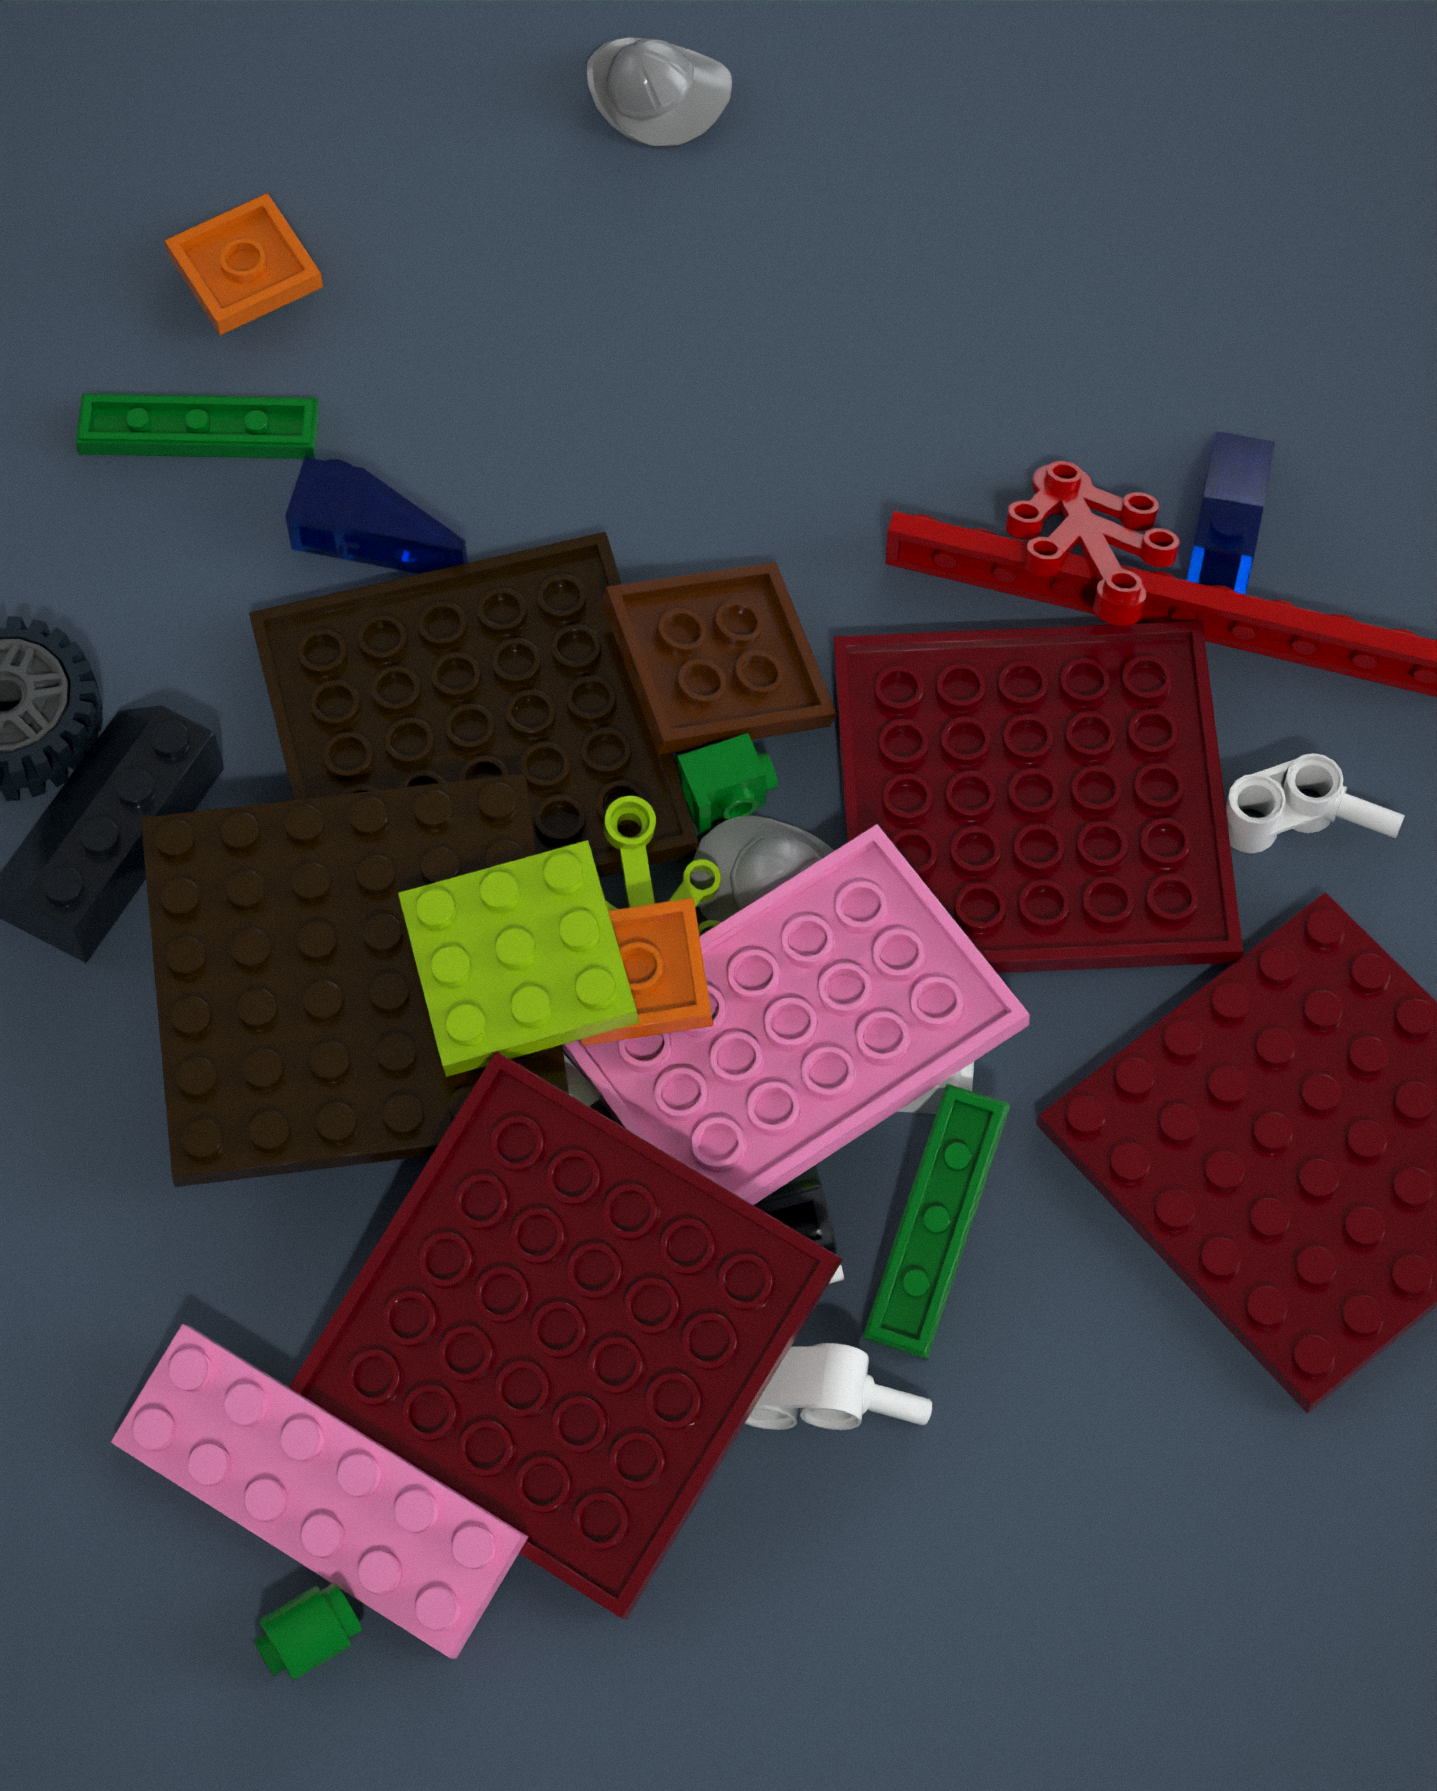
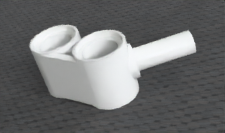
M1315 753L1302 755L1297 759L1254 774L1244 775L1237 779L1230 788L1226 804L1230 846L1245 853L1264 851L1273 844L1277 834L1290 829L1303 833L1319 832L1326 828L1331 821L1334 822L1336 817L1396 839L1405 815L1347 794V787L1343 786L1344 778L1340 767L1327 756ZM1299 790H1314L1322 797H1308ZM1242 810H1257L1265 817H1249Z
M836 1343L790 1347L745 1424L770 1430L789 1429L797 1424L798 1411L801 1408L800 1417L808 1424L826 1429L847 1430L856 1428L861 1424L862 1415L867 1410L923 1426L930 1419L932 1401L924 1397L874 1384L873 1377L867 1374L868 1354L861 1349Z

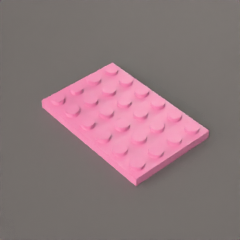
M876 824L700 936L713 1026L582 1046L580 1039L562 1044V1047L579 1072L595 1089L601 1098V1102L617 1124L750 1204L755 1205L1029 1026L1030 1014L878 824Z

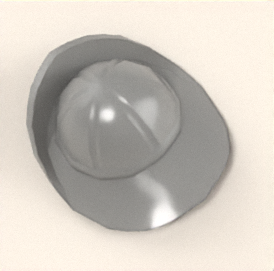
M631 37L611 40L601 45L587 61L588 87L596 108L616 130L638 143L649 146H681L706 132L716 122L731 98L732 76L728 68L712 58L666 41L654 38Z
M743 816L725 820L701 839L698 846L699 849H697L693 861L698 859L709 860L716 864L721 872V883L718 893L711 900L700 902L698 907L708 920L723 922L835 850L818 837L799 827L770 818ZM696 872L690 877L691 884L697 889L705 890L713 885L711 876L705 872Z

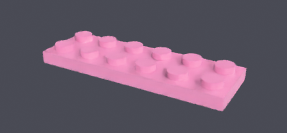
M182 1324L111 1441L115 1446L329 1582H335L343 1591L442 1654L453 1659H457L528 1538L527 1535L185 1324Z

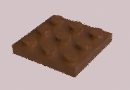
M777 562L607 586L605 588L601 602L658 755L703 748L749 733L752 740L831 726L837 713Z

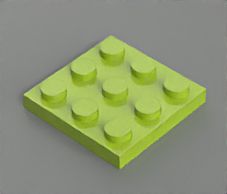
M588 840L398 893L446 1077L487 1066L496 1051L512 1059L640 1023Z

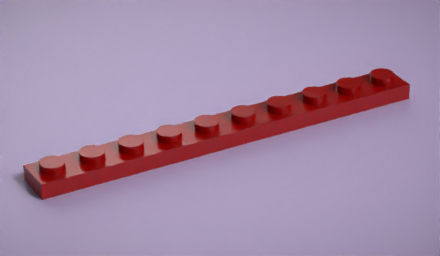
M898 511L893 512L887 531L885 564L1096 615L1093 611V604L1099 580L1086 556L1068 553L1062 560L1061 569L1056 575L1049 577L1037 576L1030 573L1024 566L1027 542L998 536L994 532L983 528L969 529L939 522L935 518L924 514L910 515ZM1120 565L1122 570H1128L1137 574L1141 578L1142 585L1146 590L1142 617L1137 623L1203 621L1206 642L1437 697V640L1417 636L1406 629H1387L1358 622L1352 617L1343 614L1328 615L1299 608L1284 600H1266L1236 593L1226 586H1207L1178 579L1163 571L1149 572Z

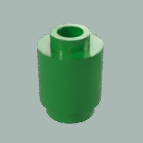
M334 1582L321 1591L315 1585L259 1619L258 1623L263 1634L252 1641L273 1677L285 1670L294 1682L351 1647L349 1639L362 1632L363 1629L344 1594Z

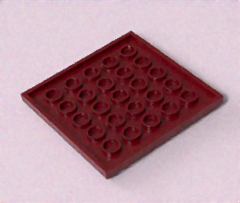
M1203 621L1135 623L1128 626L1111 624L834 636L833 655L846 843L878 824L996 973L1235 963L1242 957L1243 945Z
M1326 892L1038 1116L1037 1126L1307 1414L1437 1307V1002Z
M496 1051L289 1388L527 1535L528 1538L519 1552L521 1555L619 1618L627 1620L843 1260Z

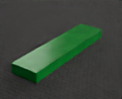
M82 393L76 446L78 453L83 455L315 459L320 414L318 398Z
M946 1084L863 1335L864 1340L918 1358L929 1359L1010 1111V1103Z

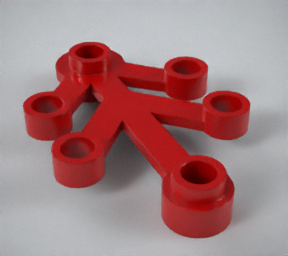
M1056 461L1040 467L1035 471L1032 480V489L1036 495L1030 501L1013 502L1008 508L1005 529L1011 536L1030 540L1027 544L1024 559L1025 568L1037 576L1049 577L1056 575L1061 569L1062 560L1079 543L1099 580L1093 604V611L1096 616L1106 623L1117 626H1128L1137 623L1142 617L1146 590L1142 585L1141 578L1137 574L1128 570H1122L1109 544L1139 556L1145 563L1154 567L1173 565L1176 561L1180 540L1170 530L1153 528L1156 523L1159 502L1153 496L1142 492L1129 493L1124 498L1096 488L1092 485L1091 478L1080 467L1071 462ZM1089 508L1120 519L1124 526L1092 514ZM1051 514L1064 515L1066 519L1049 537H1038L1042 531L1043 521ZM1136 531H1146V532H1145L1144 535H1143V534H1141V533H1139V532H1136Z

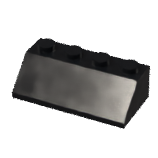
M162 705L119 710L1 871L0 919L87 963L146 880L141 818L194 812L224 770L215 732Z

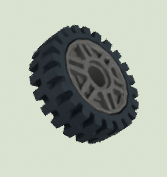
M8 616L7 627L0 628V710L9 705L17 706L9 711L0 712V791H2L6 801L20 800V789L28 787L33 798L45 794L43 782L48 779L56 787L68 781L66 768L70 767L75 771L85 757L84 751L89 752L97 741L96 731L101 732L103 718L101 710L103 708L98 684L88 659L86 660L83 650L75 641L71 643L68 635L57 627L50 633L46 622L33 619L28 629L22 617Z

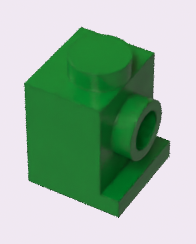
M749 733L677 756L678 775L691 818L700 838L711 831V822L723 818L728 820L748 816L757 807L766 805V792L778 788L776 773L770 757L766 752L757 754Z

